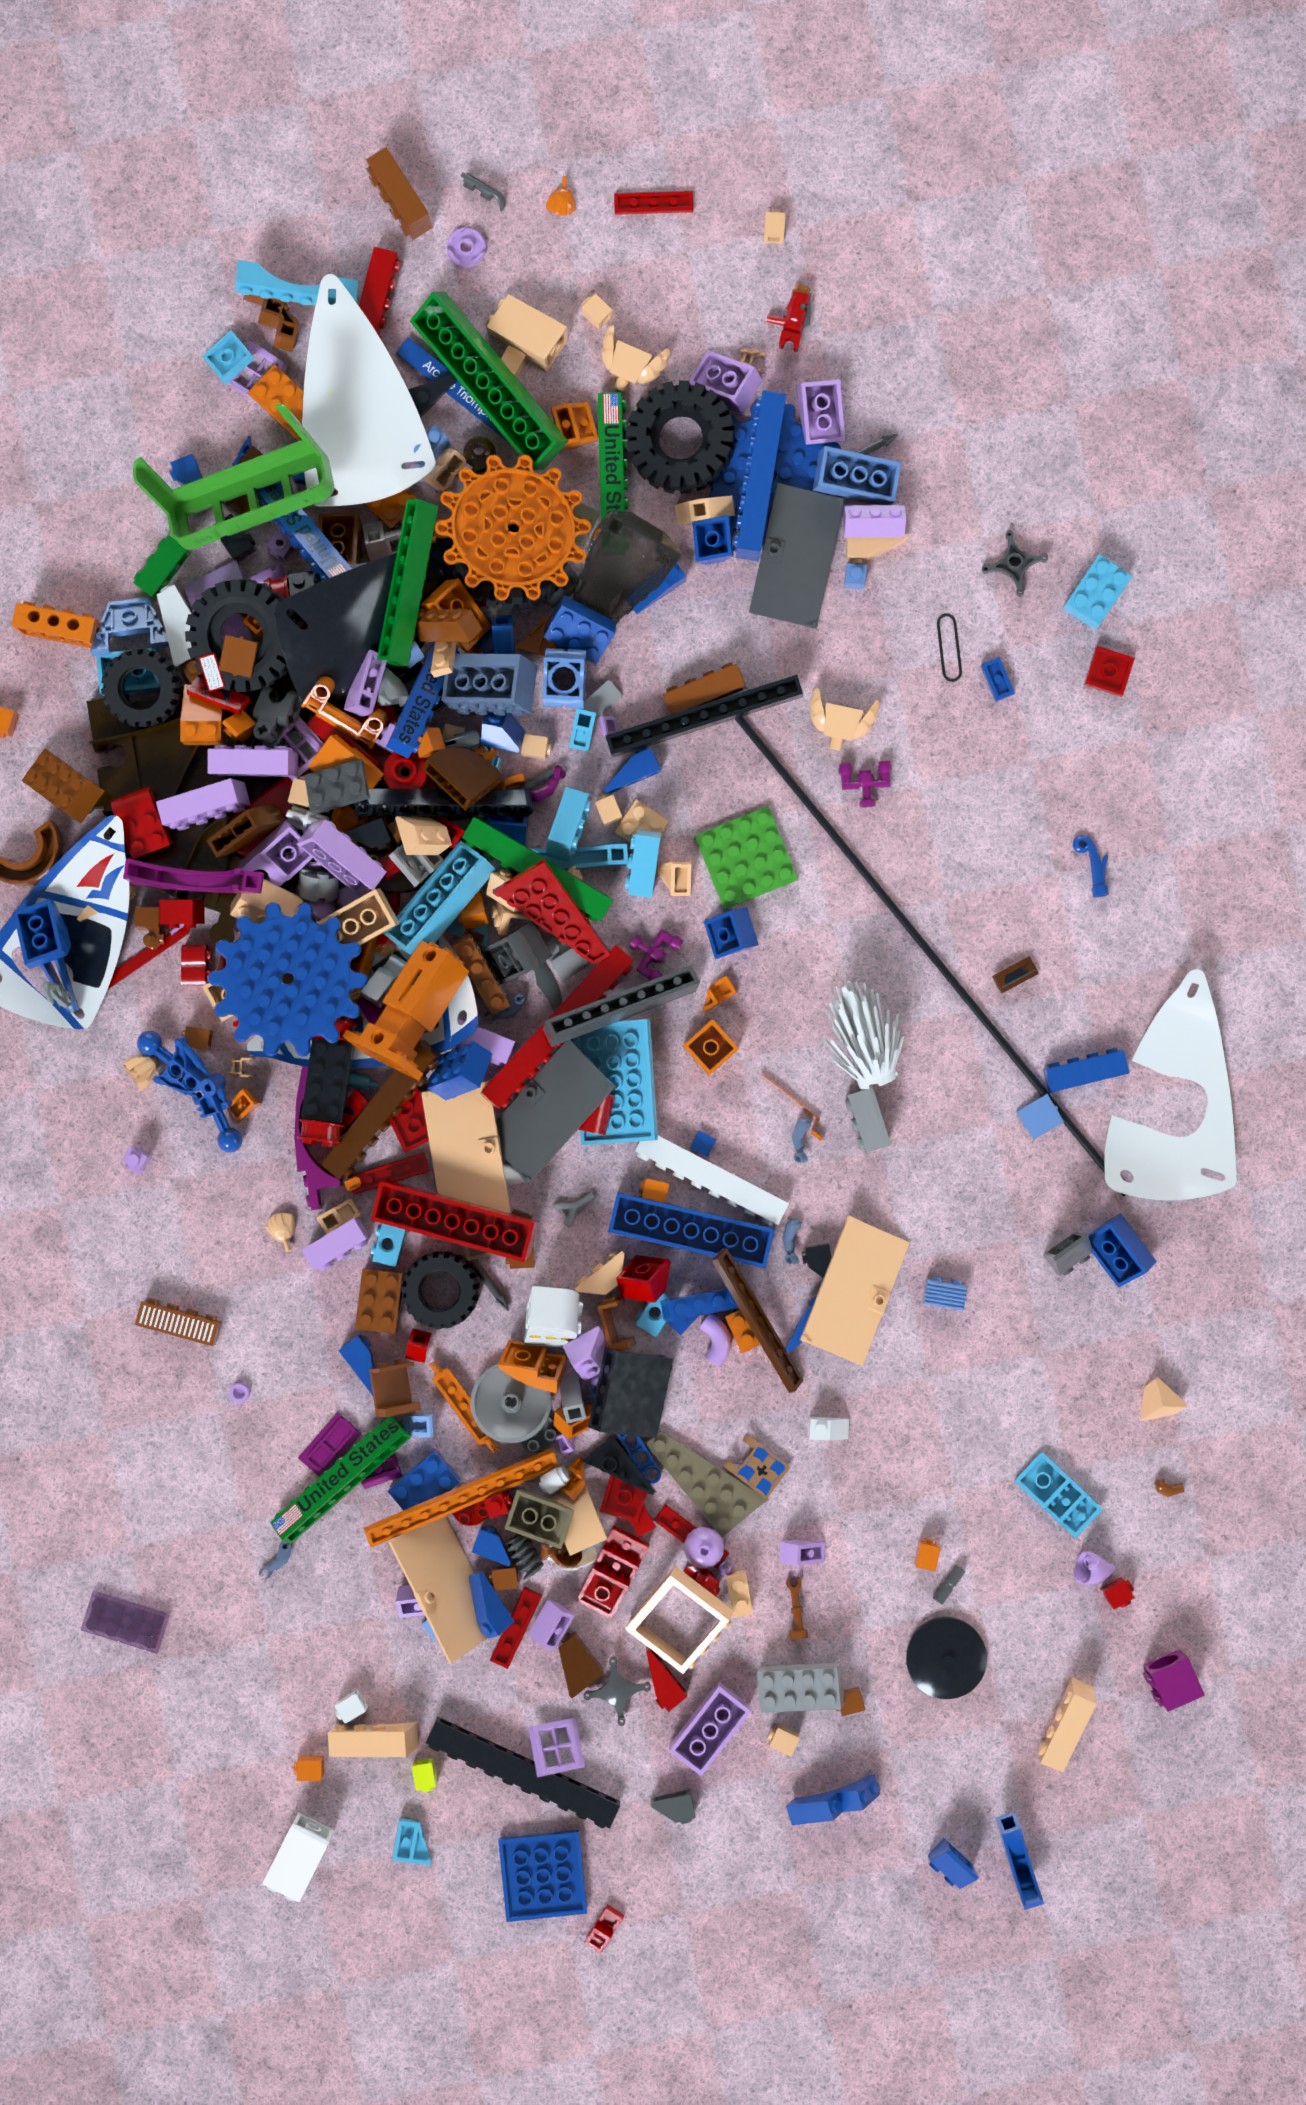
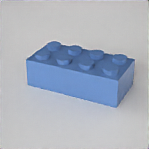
M824 446L818 455L813 491L877 505H892L896 498L901 462Z

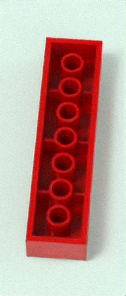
M383 1180L379 1183L370 1219L371 1221L521 1262H527L530 1259L539 1221L389 1180Z

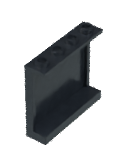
M605 1347L588 1428L604 1433L657 1438L673 1359L663 1355L654 1356Z

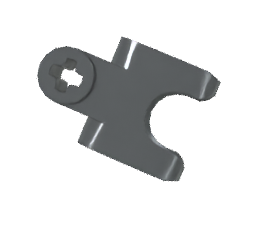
M264 687L253 710V719L257 722L253 733L257 739L262 740L264 746L271 748L276 746L281 740L284 729L294 727L303 703L297 691H289L285 698L278 702L279 694L273 687Z

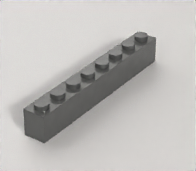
M691 965L545 1020L543 1031L550 1046L553 1047L697 991L700 981Z

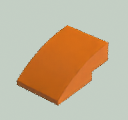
M331 735L308 765L313 772L362 759L364 761L368 789H374L384 776V773L360 751L350 747L338 735Z
M508 1340L498 1363V1368L524 1384L557 1393L567 1369V1356L547 1353L548 1347L525 1346L524 1342Z

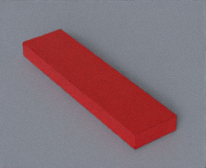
M693 191L614 193L615 215L693 212Z
M316 714L306 725L324 742L331 735H338L350 747L360 751L377 768L380 766L381 763L352 737L317 717Z
M423 1152L353 1174L348 1180L354 1177L360 1178L361 1186L352 1190L353 1195H357L378 1188L380 1181L398 1182L429 1172L430 1169Z
M666 1503L653 1519V1521L683 1544L687 1535L697 1528ZM724 1549L721 1560L713 1566L717 1570L730 1554L726 1549Z
M524 1586L511 1614L515 1622L502 1633L490 1658L491 1662L506 1669L509 1668L542 1598V1594Z

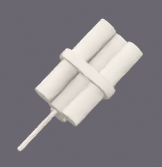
M293 805L286 814L288 821L296 829L301 830L302 833H305L307 828L314 823L324 819L330 820L328 816L322 814L313 815L310 813V810Z

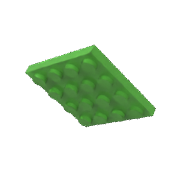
M769 806L694 836L724 910L798 881Z

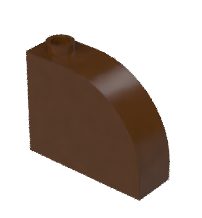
M445 748L435 752L426 759L422 769L465 811L493 790L502 777L499 770L484 757L463 748Z
M276 803L247 809L210 837L207 842L216 858L226 856L259 840L283 823L285 819Z

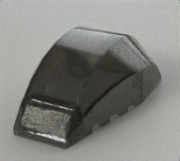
M611 511L592 533L586 552V559L582 564L572 599L615 621L617 624L638 603L643 602L653 590L661 586L681 557L682 552L664 531L634 513Z

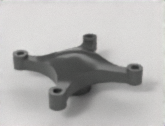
M1007 531L1008 548L1004 557L995 564L983 565L982 573L1000 572L1007 575L1016 585V595L1022 597L1024 595L1022 578L1025 572L1036 563H1046L1048 561V554L1043 553L1032 556L1023 553L1014 543V533Z
M611 1656L609 1658L611 1674L608 1681L597 1690L585 1691L583 1697L585 1700L601 1698L609 1702L617 1712L618 1725L624 1726L626 1719L623 1711L626 1702L633 1694L639 1691H650L651 1684L649 1682L635 1684L625 1680L617 1669V1658Z

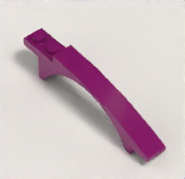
M126 859L123 879L129 881V885L150 886L158 889L216 893H262L264 873L243 871L242 869L220 872L185 870Z
M302 1066L296 1098L294 1138L297 1172H306V1175H303L304 1186L308 1187L309 1195H306V1201L312 1211L322 1209L319 1189L342 1186L343 1182L342 1179H337L323 1169L310 1154L306 1143H301L302 1139L297 1138V1136H301L302 1122H300V1119H302L301 1114L308 1067Z

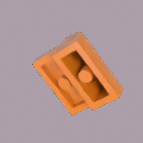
M588 401L573 405L566 403L551 407L550 410L554 424L569 441L562 449L573 450L581 445L598 442L599 438Z

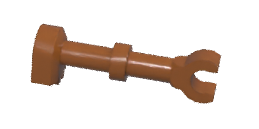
M797 1578L796 1586H791L790 1580L787 1579L786 1585L791 1591L792 1598L791 1613L794 1615L795 1629L789 1630L790 1639L807 1638L808 1630L803 1628L801 1614L803 1607L800 1606L799 1597L801 1579Z

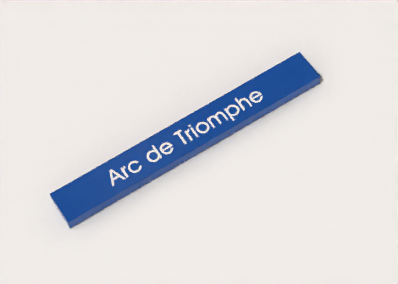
M409 337L396 352L399 357L430 381L452 375V372ZM459 381L446 392L447 395L508 442Z

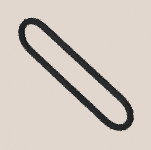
M945 613L939 616L937 620L942 674L947 681L955 682L962 675L957 623L953 615ZM945 616L950 617L954 623L959 675L955 679L948 678L945 673L940 620Z

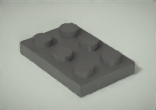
M362 759L304 775L310 813L313 815L370 799L365 766Z

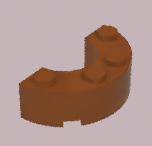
M48 820L34 831L37 838V848L30 860L14 864L9 859L0 857L1 881L23 887L36 885L63 855V838L55 822Z

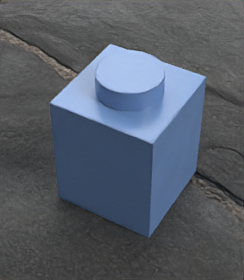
M847 563L843 588L863 590L866 581L867 565Z

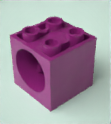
M1180 1649L1143 1665L1145 1672L1142 1673L1147 1684H1150L1151 1688L1154 1689L1151 1691L1155 1702L1158 1703L1160 1708L1164 1707L1167 1712L1205 1696L1189 1658Z

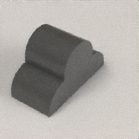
M532 921L481 949L500 985L530 972L553 956Z

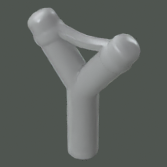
M589 1192L575 1202H555L554 1208L563 1214L565 1218L564 1224L570 1227L578 1209L595 1199V1197ZM561 1209L570 1210L567 1217Z

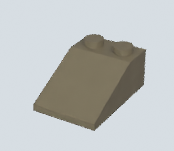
M521 1487L516 1492L504 1529L562 1549L574 1510L542 1494Z

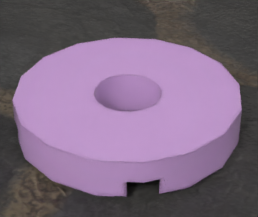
M464 227L455 230L447 241L448 256L453 263L463 268L474 267L479 264L486 253V244L482 234L473 228ZM470 243L472 245L471 250L468 252L462 251V244Z

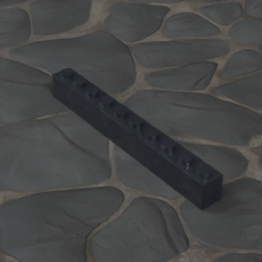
M794 675L605 736L610 753L614 758L643 747L658 744L802 698L803 691L798 675Z
M438 1716L426 1740V1744L429 1745L430 1749L437 1752L441 1750L454 1760L461 1759L465 1761L467 1766L474 1769L478 1767L484 1770L483 1772L490 1777L497 1776L502 1778V1781L508 1785L513 1786L515 1784L521 1787L520 1789L527 1794L534 1793L538 1795L539 1799L549 1803L551 1801L556 1803L558 1808L564 1811L571 1810L581 1819L586 1820L588 1818L594 1821V1824L600 1828H611L620 1808L619 1800L561 1773L537 1777L533 1760Z

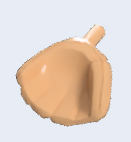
M277 1213L268 1219L266 1229L275 1240L284 1243L288 1253L291 1252L288 1240L295 1231V1218L291 1213Z

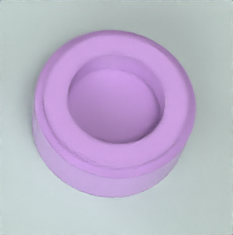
M242 1382L232 1385L229 1390L230 1398L236 1403L246 1401L250 1396L248 1385Z

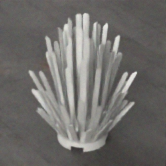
M847 981V985H844L842 988L843 998L838 987H836L839 1000H835L834 996L830 994L834 1005L829 1003V1006L836 1019L831 1016L829 1010L825 1011L834 1026L832 1028L848 1051L853 1062L834 1040H830V1044L825 1037H821V1039L845 1063L843 1064L835 1056L829 1055L834 1060L833 1062L837 1064L836 1066L857 1080L860 1089H870L869 1085L871 1084L882 1086L896 1079L895 1076L898 1075L896 1065L905 1036L901 1037L898 1045L900 1030L897 1031L899 1013L892 1024L890 1044V1011H886L884 1034L879 994L875 995L874 990L871 989L873 1017L865 982L863 984L865 995L863 996L857 981L854 984L857 994L854 992L851 981Z

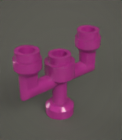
M890 761L878 762V772L881 774V780H874L871 770H861L859 775H857L858 781L851 782L850 778L852 774L851 763L839 764L838 773L841 776L842 790L859 789L862 787L863 799L859 802L860 807L876 806L875 800L871 799L870 787H891L890 772L892 771V765Z
M660 929L651 947L642 942V937L636 934L629 948L632 950L639 948L648 954L644 956L636 971L647 977L649 981L662 977L663 974L658 970L648 968L649 963L652 961L661 964L664 960L666 953L664 949L660 948L663 941L668 943L670 948L678 951L684 940L677 935L673 936Z

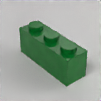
M168 535L159 542L157 551L147 558L145 567L135 574L133 583L156 601L157 594L161 593L160 590L169 584L191 552L184 549L174 538Z

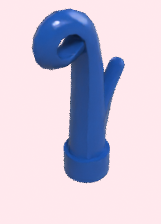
M1077 836L1073 840L1074 850L1078 853L1089 851L1093 898L1109 895L1105 880L1108 855H1105L1101 862L1094 842L1087 836ZM1079 842H1084L1086 846L1081 848Z

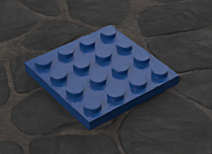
M579 1830L498 1839L506 1922L587 1914Z

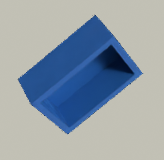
M563 595L545 625L543 637L567 650H586V660L597 664L615 634L616 622Z
M473 1041L441 1054L442 1056L438 1060L440 1063L429 1077L430 1083L427 1089L447 1101L480 1088L493 1053Z
M435 1449L391 1486L387 1492L404 1511L451 1491L462 1479Z

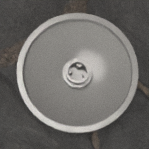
M498 1364L487 1369L478 1378L473 1387L470 1401L473 1418L481 1431L493 1440L502 1443H519L535 1436L546 1424L552 1405L550 1392L534 1388L514 1379L499 1369Z

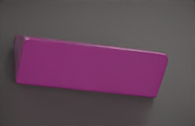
M396 1454L391 1455L362 1480L361 1484L364 1489L403 1476Z

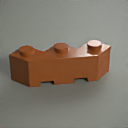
M251 294L244 295L243 300L262 306L258 323L277 329L273 347L292 352L300 323L291 314L288 304L280 299H265Z

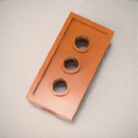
M23 601V604L16 603L11 626L19 633L86 648L94 646L96 633L99 632L101 624L99 620L94 619L93 615L82 613V616L75 615L74 611L63 609L62 612L55 611L54 607L43 605V608L36 607L35 603Z

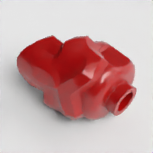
M691 1565L683 1570L685 1574L715 1597L720 1592V1581L714 1577L708 1568L699 1569Z

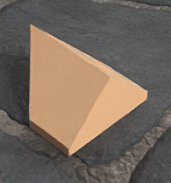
M691 862L657 864L656 871L671 891V896H691Z
M1157 1377L1144 1387L1141 1421L1174 1415L1184 1409L1187 1404Z

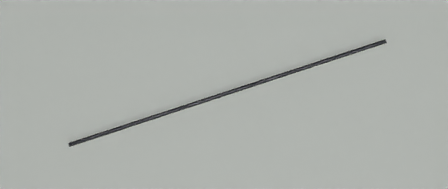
M743 717L736 718L735 720L1037 1092L1041 1096L1048 1094L1053 1104L1058 1106L1057 1110L1064 1120V1125L1105 1174L1104 1160L747 721Z

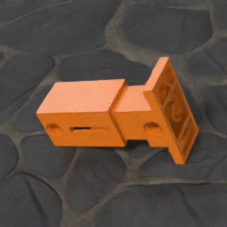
M420 941L382 1002L387 1006L375 1025L368 1023L362 1033L358 1031L353 1033L346 1030L342 1037L363 1054L419 1081L423 1073L417 1069L418 1065L413 1062L418 1054L413 1049L425 1030L430 1033L432 1032L470 971L464 967L465 963L462 960L453 957L454 953L445 947L442 950L431 941L429 944Z

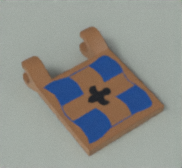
M746 1434L743 1441L751 1446L753 1450L739 1468L729 1460L723 1466L767 1499L787 1473L790 1466L750 1435Z

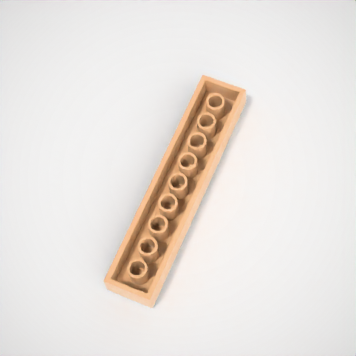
M381 888L369 892L316 922L323 924L330 917L339 918L342 926L337 933L338 941L343 944L357 942L360 946L400 924ZM291 973L282 976L284 984H291L294 980V976ZM210 983L202 986L213 1007L225 998V990L222 987L213 986ZM228 1015L219 1018L223 1022L234 1017V1015Z

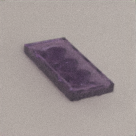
M94 1590L91 1594L81 1631L158 1654L170 1613Z

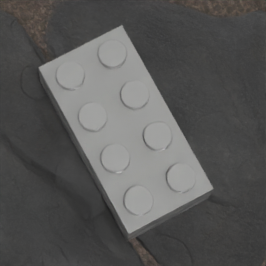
M841 1662L761 1666L757 1671L761 1713L841 1710L845 1704Z

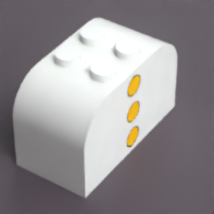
M532 1286L526 1306L524 1345L563 1348V1345L578 1338L581 1333V1322H578V1319H580L583 1302H579L580 1294L569 1289Z

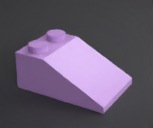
M707 350L690 378L689 383L692 386L696 382L705 385L707 391L711 389L718 394L720 401L723 400L727 408L743 413L763 380L754 366Z
M840 380L798 384L796 386L797 402L805 444L845 441Z

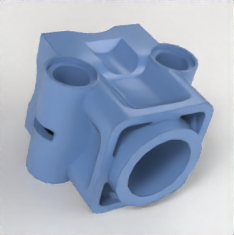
M546 648L543 667V706L562 708V705H565L566 708L584 709L587 681L586 650L568 649V652H566L564 649ZM561 667H568L575 674L576 681L571 689H562L556 683V672Z

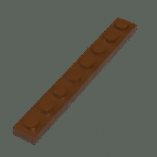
M721 1249L712 1259V1263L789 1393L795 1392L803 1382L801 1374L728 1249Z

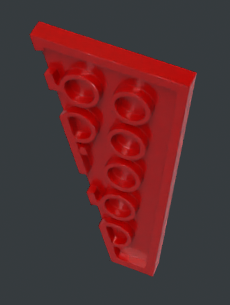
M544 859L493 889L494 895L500 896L507 901L508 905L521 911L525 917L546 932L552 933L560 942L566 943L574 949V952L594 965L610 956L609 949Z

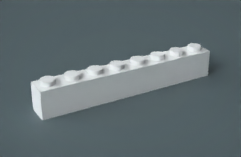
M658 1136V1140L640 1141L635 1150L638 1152L637 1157L647 1162L649 1158L656 1161L655 1166L664 1171L667 1168L673 1170L674 1173L672 1175L682 1180L684 1177L692 1180L690 1184L699 1189L702 1186L710 1189L708 1193L719 1199L721 1195L727 1198L726 1203L736 1208L738 1205L744 1207L745 1213L753 1217L756 1214L762 1216V1221L770 1226H773L774 1223L779 1224L789 1203L660 1136Z

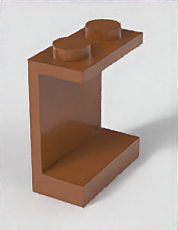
M618 1295L602 1300V1304L597 1307L608 1348L624 1351L633 1347L636 1341L634 1336L620 1340L618 1338L610 1307L618 1306L625 1299L618 1298Z
M403 1358L394 1360V1364L391 1365L388 1362L376 1364V1368L369 1369L376 1417H390L421 1410L420 1402H412L407 1367L414 1366V1362H406V1359Z

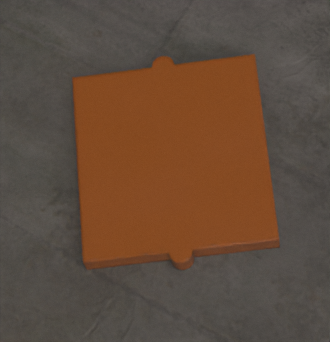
M225 635L219 670L233 673V676L241 675L252 678L258 642L246 640L244 637L238 638Z

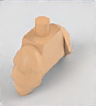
M614 324L608 326L602 340V361L605 367L610 370V374L617 377L613 388L622 393L625 392L628 383L637 386L638 383L647 384L658 378L660 372L667 366L671 355L670 349L667 348L656 358H653V355L618 340L616 343Z
M818 687L813 688L812 697L809 701L812 723L816 729L824 732V735L831 737L829 749L841 751L843 739L852 741V739H859L865 736L873 728V723L879 716L880 702L877 699L871 704L862 718L863 710L831 703H825L824 712L821 693Z

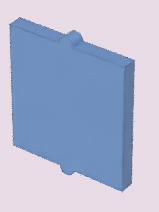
M1048 1094L1017 1111L1024 1123L1023 1127L1028 1129L1033 1139L1064 1123L1057 1110L1058 1106L1053 1104Z

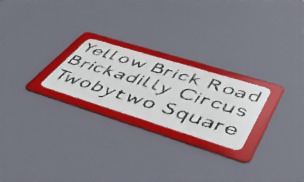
M215 653L199 657L209 692L225 688Z

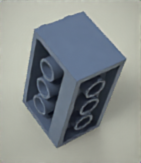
M455 653L453 673L446 674L444 677L441 701L448 704L449 708L456 709L459 714L469 715L470 712H475L479 715H487L488 712H493L501 716L506 713L516 716L532 713L538 666L521 654Z

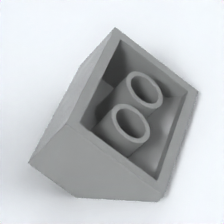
M873 1087L846 1095L847 1100H844L848 1112L852 1111L854 1117L851 1119L854 1131L858 1130L860 1136L857 1138L860 1150L864 1149L865 1152H870L890 1146L891 1142Z

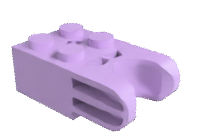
M286 819L240 861L237 869H242L243 871L265 870L267 872L265 880L280 887L286 880H290L302 869L312 857L296 844L302 837V834Z

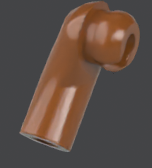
M1162 1478L1154 1482L1156 1491L1166 1497L1185 1492L1182 1483L1170 1486Z

